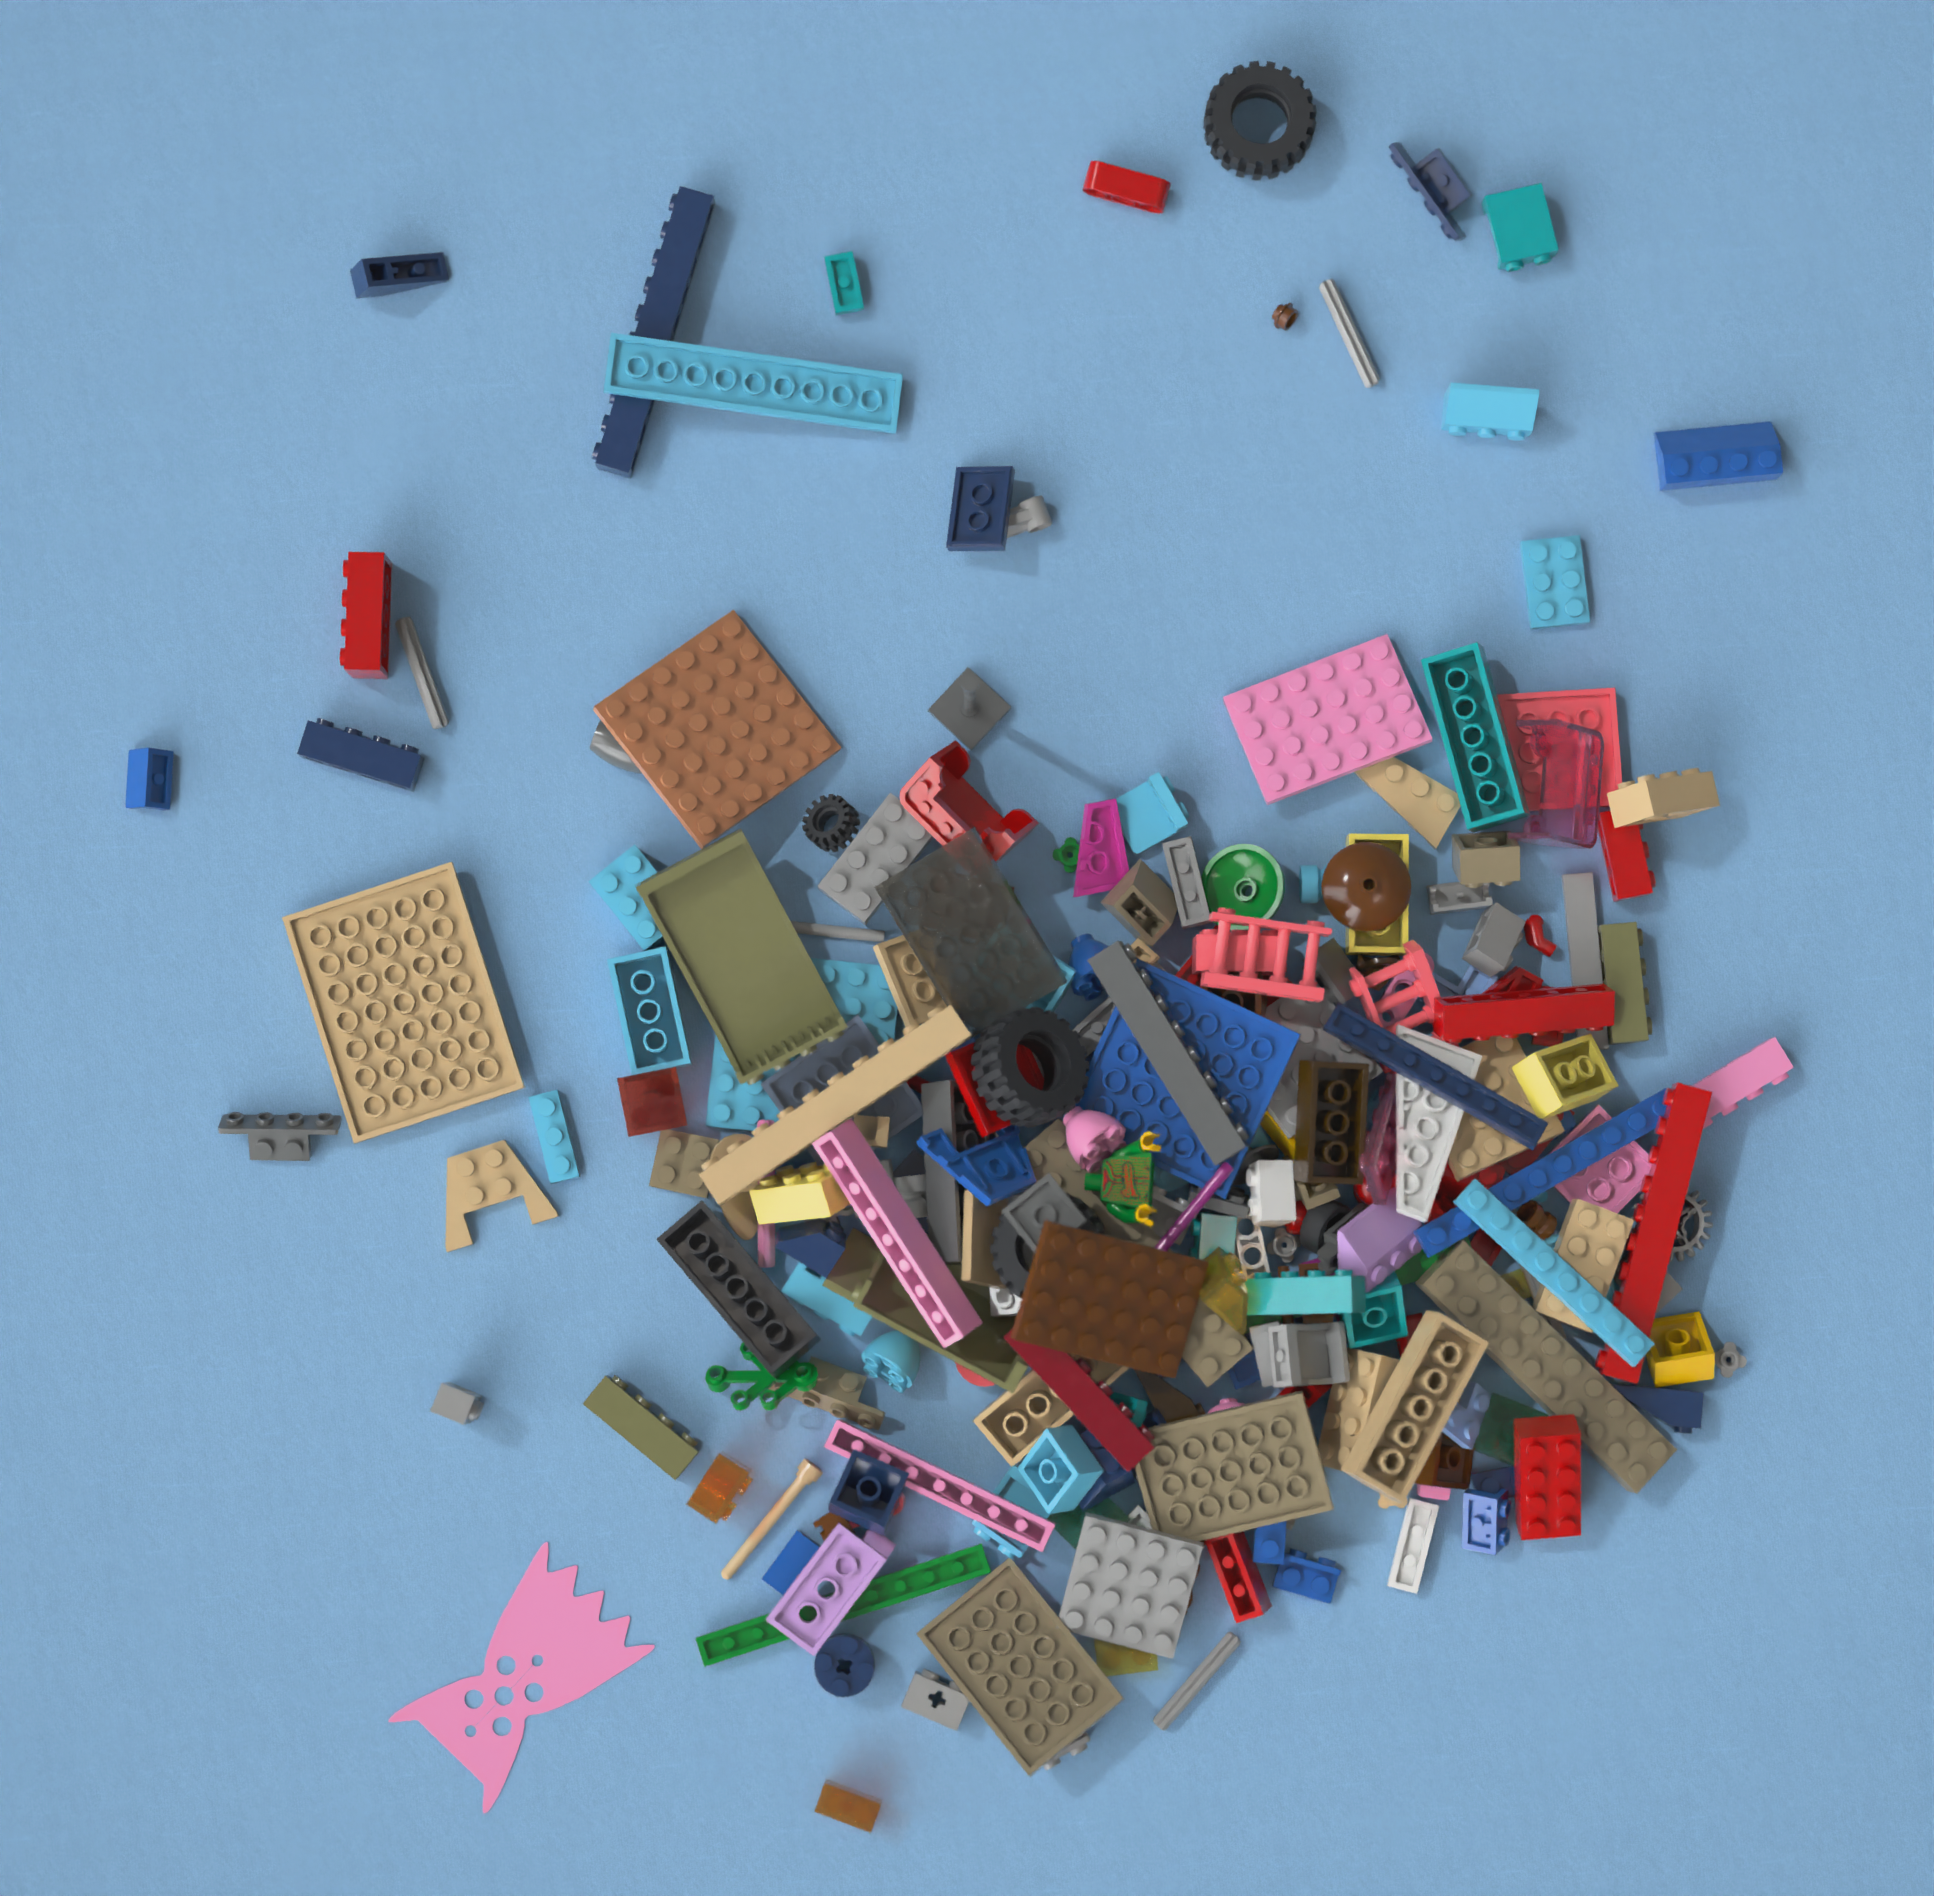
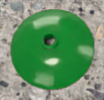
M1235 844L1219 851L1207 863L1201 876L1210 914L1217 912L1218 908H1228L1236 910L1235 915L1271 920L1279 910L1285 894V878L1279 862L1271 853L1253 844ZM1252 887V894L1246 896V889ZM1231 924L1230 931L1248 930L1249 926Z

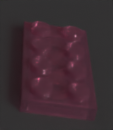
M1387 1074L1384 1086H1381L1379 1089L1378 1109L1375 1108L1373 1111L1372 1130L1367 1132V1148L1365 1154L1361 1155L1359 1162L1360 1171L1364 1172L1366 1177V1190L1371 1193L1373 1202L1376 1205H1386L1396 1170V1074Z

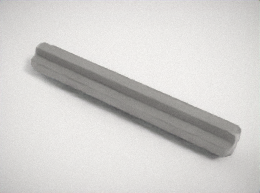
M1329 279L1322 282L1319 289L1364 386L1370 388L1377 385L1380 381L1378 373L1335 281Z
M411 617L401 618L395 622L431 726L433 729L443 728L448 725L449 721Z
M1228 1632L1153 1718V1722L1161 1730H1166L1240 1645V1639L1232 1632Z

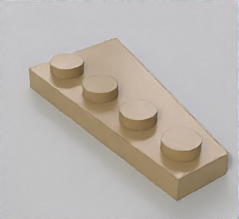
M1395 757L1354 772L1365 784L1382 797L1388 806L1405 819L1411 828L1428 841L1427 843L1434 850L1437 848L1461 806L1458 794L1455 791Z

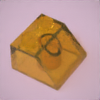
M1217 1247L1204 1259L1209 1262L1202 1289L1199 1292L1200 1298L1242 1336L1246 1332L1248 1292L1245 1286L1246 1278L1241 1272L1240 1267L1242 1264L1232 1252L1227 1254L1223 1249Z

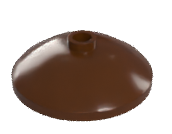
M1373 842L1355 843L1340 850L1327 864L1321 883L1322 897L1329 913L1343 926L1356 931H1377L1394 923L1405 911L1411 895L1410 874L1403 860L1388 847ZM1369 879L1373 882L1374 887L1372 890H1366L1363 887L1364 880Z

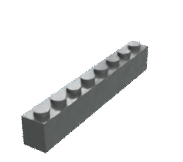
M1116 941L1087 961L1215 1166L1219 1165L1248 1147L1249 1144L1246 1140L1250 1137L1244 1126L1240 1122L1236 1124L1230 1114L1233 1112V1109L1225 1097L1220 1099L1214 1090L1217 1087V1083L1210 1072L1204 1073L1198 1064L1201 1058L1192 1045L1188 1047L1182 1037L1185 1035V1032L1177 1020L1172 1022L1166 1013L1169 1010V1006L1162 995L1156 996L1150 987L1154 984L1150 975L1145 969L1140 971L1134 960L1138 957L1129 943L1124 945L1122 941Z

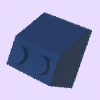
M820 1218L780 1227L776 1232L775 1247L827 1278L846 1248V1233L843 1232L844 1228L835 1221L829 1220L826 1222Z
M1089 1430L1084 1431L1079 1436L1104 1471L1080 1501L1079 1506L1083 1512L1135 1483L1132 1470L1127 1472Z
M854 1449L829 1501L828 1512L884 1536L900 1500L909 1473Z

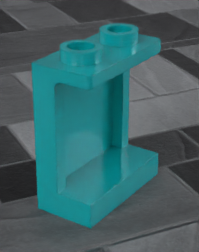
M1542 183L1490 194L1484 197L1481 205L1484 215L1487 214L1498 255V270L1506 269L1507 272H1513L1524 268L1523 264L1535 262V265H1543L1552 261V258L1555 257L1559 249Z

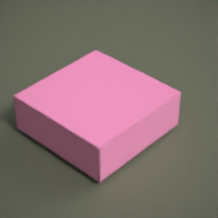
M1417 1484L1416 1494L1420 1497L1448 1500L1450 1499L1451 1489Z

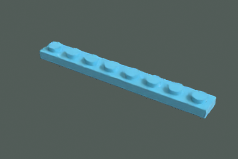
M1473 1179L1453 1201L1455 1205L1632 1367L1636 1366L1655 1344L1476 1179Z

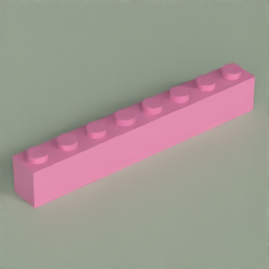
M852 1118L812 1143L942 1347L945 1348L982 1324L983 1322Z
M841 1419L836 1420L824 1446L848 1459L855 1449L909 1473L905 1484L906 1487L1040 1552L1044 1551L1056 1525L1055 1522Z

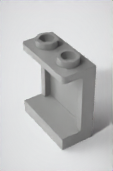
M1343 1321L1302 1325L1285 1324L1268 1327L1274 1388L1349 1382L1350 1366L1347 1357V1336Z

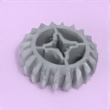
M1688 1186L1684 1201L1688 1207L1682 1209L1675 1236L1680 1245L1672 1248L1669 1262H1672L1674 1253L1679 1262L1684 1261V1251L1689 1257H1694L1695 1251L1692 1246L1699 1250L1704 1248L1699 1238L1710 1239V1235L1703 1232V1228L1713 1227V1223L1704 1222V1217L1711 1216L1712 1212H1702L1701 1208L1706 1206L1708 1202L1705 1199L1699 1202L1695 1201L1700 1194L1697 1190L1688 1195L1690 1186ZM1641 1194L1639 1196L1641 1201L1643 1200L1644 1194ZM1693 1215L1694 1229L1689 1239H1687L1684 1224Z

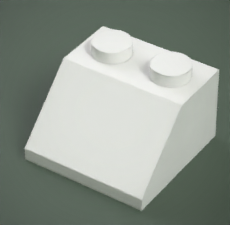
M1258 1160L1249 1164L1246 1172V1183L1251 1191V1198L1248 1200V1214L1252 1216V1224L1278 1228L1296 1220L1293 1160Z

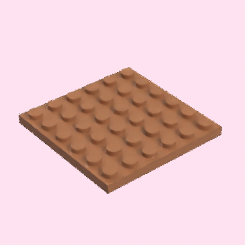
M734 610L603 699L593 708L596 715L701 849L708 846L841 750L837 741Z

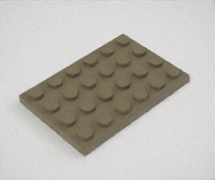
M1303 1391L1148 1427L1155 1436L1152 1440L1155 1443V1448L1135 1466L1151 1528L1195 1541L1211 1539L1334 1509Z
M1011 1558L1004 1561L916 1633L1029 1777L1034 1775L1124 1700L1122 1695Z

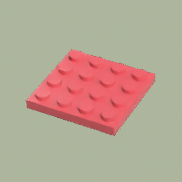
M1615 687L1497 694L1529 812L1610 807L1607 793L1618 790L1617 784L1622 783Z

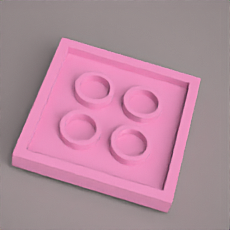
M1597 1105L1547 1155L1612 1119V1117L1600 1105ZM1634 1140L1553 1187L1569 1203H1571L1572 1199L1578 1198L1618 1213L1640 1191L1643 1177L1645 1174L1649 1175L1652 1164L1648 1163L1649 1154Z

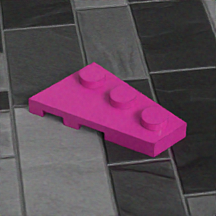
M1116 799L1088 803L1084 806L1073 897L1112 890L1129 871Z

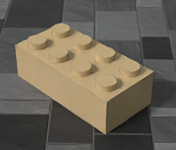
M1572 1199L1553 1251L1606 1298L1634 1220L1581 1199ZM1540 1284L1532 1308L1538 1314L1579 1330L1593 1333L1581 1319L1544 1285Z
M1347 1348L1350 1380L1349 1382L1332 1384L1318 1444L1323 1466L1341 1471L1343 1464L1399 1362L1398 1359Z

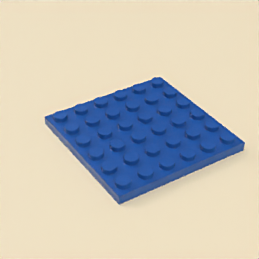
M1137 959L1135 963L1140 971L1145 969L1154 983L1150 986L1156 996L1161 994L1168 1004L1169 1010L1166 1013L1172 1022L1177 1020L1185 1032V1035L1182 1037L1188 1047L1192 1045L1201 1058L1198 1064L1204 1073L1209 1071L1216 1081L1217 1087L1214 1090L1220 1099L1225 1097L1233 1109V1112L1230 1114L1236 1124L1240 1122L1250 1137L1246 1140L1249 1144L1248 1147L1224 1161L1232 1166L1234 1170L1214 1194L1226 1199L1302 1034L1143 960ZM1115 1006L1090 1060L1089 1072L1086 1073L1089 1081L1087 1088L1083 1089L1084 1096L1080 1102L1076 1103L1075 1107L1079 1106L1083 1110L1103 1112L1117 1119L1125 1127L1123 1141L1126 1145L1141 1139L1145 1132L1160 1134V1137H1156L1153 1140V1144L1160 1145L1161 1150L1159 1152L1149 1150L1148 1152L1152 1153L1155 1159V1166L1203 1188L1223 1163L1214 1165Z

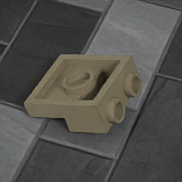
M661 1128L649 1186L708 1199L710 1191L698 1174L704 1171L701 1165L710 1160V1155L720 1140Z

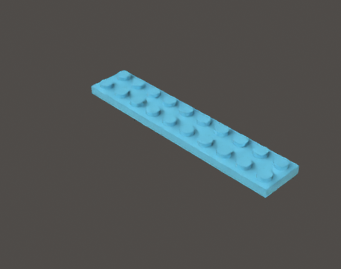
M611 333L603 393L895 434L903 374Z

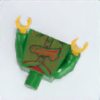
M1145 1132L1141 1139L1112 1153L1110 1158L1104 1159L1102 1174H1085V1191L1101 1192V1202L1107 1208L1108 1213L1125 1224L1144 1223L1148 1226L1154 1225V1222L1149 1220L1148 1216H1152V1212H1157V1209L1152 1207L1155 1159L1152 1153L1148 1152L1149 1150L1154 1152L1161 1150L1160 1145L1153 1144V1140L1156 1137H1160V1134Z

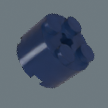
M839 1633L829 1637L817 1652L814 1660V1672L818 1683L825 1691L836 1697H850L862 1692L871 1682L875 1670V1656L870 1645L863 1638L848 1633ZM840 1658H843L845 1661L849 1659L852 1661L849 1672H846L845 1669L839 1670L837 1668L840 1664Z

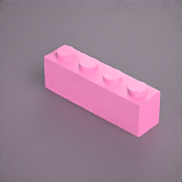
M1776 1037L1764 1041L1692 1085L1693 1087L1712 1092L1703 1129L1713 1123L1711 1117L1721 1112L1725 1116L1737 1109L1738 1105L1736 1102L1744 1097L1750 1101L1762 1094L1764 1091L1761 1087L1767 1083L1772 1082L1773 1085H1776L1789 1077L1787 1071L1794 1067Z

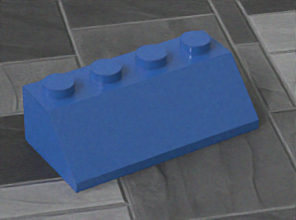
M1771 421L1654 432L1660 491L1777 480L1783 474L1780 442Z

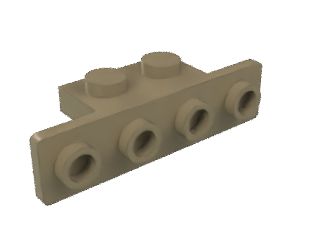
M811 1356L809 1363L814 1364L819 1372L816 1386L805 1392L796 1389L787 1397L801 1401L808 1407H817L828 1411L834 1417L846 1418L857 1422L863 1428L880 1430L885 1412L858 1402L867 1377ZM776 1383L769 1389L776 1391L784 1383Z

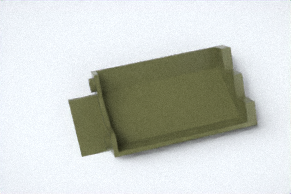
M853 1227L846 1240L844 1252L822 1286L850 1300L857 1309L1005 1390L1014 1393L1028 1368V1364L1003 1338L1014 1327L1017 1316H991L990 1287L962 1281V1265H946L983 1323L961 1339L943 1348L874 1239Z

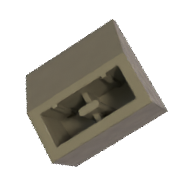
M1141 859L1137 861L1100 902L1135 939L1139 938L1149 946H1153L1172 925L1178 909L1174 893Z

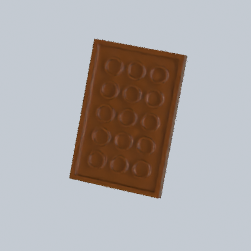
M1045 1220L1010 1338L1020 1342L1176 1378L1209 1262Z

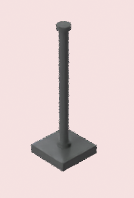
M968 667L928 709V712L972 751L1006 715L1011 706Z

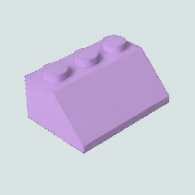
M1396 1188L1390 1189L1337 1231L1338 1270H1353V1276H1365V1292L1367 1293L1376 1285L1382 1283L1386 1277L1396 1269H1399L1422 1249L1413 1231L1422 1227L1423 1224L1419 1220L1396 1212Z

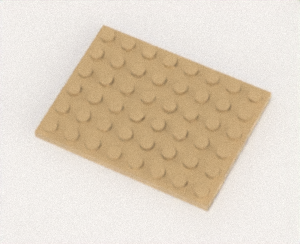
M453 862L282 917L355 1144L525 1088Z

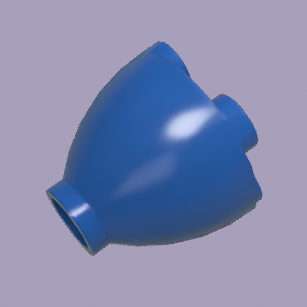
M1083 934L1072 940L1070 944L1072 952L1068 965L1077 970L1070 985L1074 994L1084 996L1086 1001L1098 998L1105 988L1087 960L1107 948L1108 945L1095 940L1092 934Z

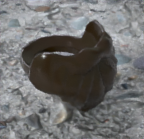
M1359 954L1355 968L1363 977H1366L1401 961L1398 955L1372 959ZM1390 979L1382 983H1379L1371 988L1376 991H1380L1381 988L1384 985H1386Z

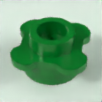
M1072 837L1066 838L1065 844L1060 849L1053 851V859L1060 861L1064 865V870L1068 873L1076 870L1079 845L1076 844V839ZM1069 852L1073 853L1072 858L1067 856Z

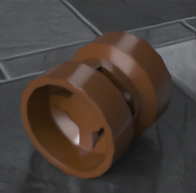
M1529 1200L1520 1206L1515 1216L1541 1240H1545L1554 1232L1557 1226V1219L1550 1212L1543 1211V1207L1537 1201Z

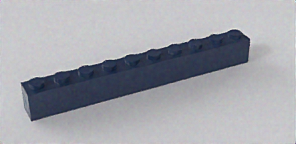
M682 186L679 187L678 194H672L669 203V211H672L669 222L664 221L660 233L663 243L661 249L656 248L654 252L652 266H655L652 277L647 276L643 293L647 295L644 304H639L636 310L635 321H638L636 331H631L629 335L667 341L674 340L714 210L715 200L713 195ZM615 394L610 395L609 404H613L610 415L605 414L601 431L604 432L601 443L596 442L592 459L596 460L595 465L597 469L631 479L655 400Z

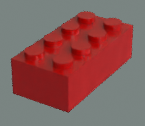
M348 551V560L343 561V577L347 578V589L342 590V606L346 607V619H341V636H345V648L340 649V665L344 666V670L354 679H388L392 562L384 552Z
M1566 1414L1514 1419L1515 1522L1521 1541L1581 1536V1433L1575 1415Z

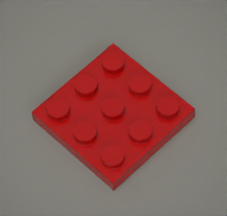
M975 1042L946 1054L945 1057L980 1135L985 1137L1012 1124L1010 1119L1003 1121L997 1117L998 1112L995 1110L990 1111L985 1105L987 1101L983 1096L980 1097L976 1090L979 1087L977 1081H973L972 1071L975 1070V1067L971 1065V1056L976 1053L974 1050ZM1018 1044L1016 1061L1021 1075L1031 1086L1042 1090L1044 1078L1031 1050Z

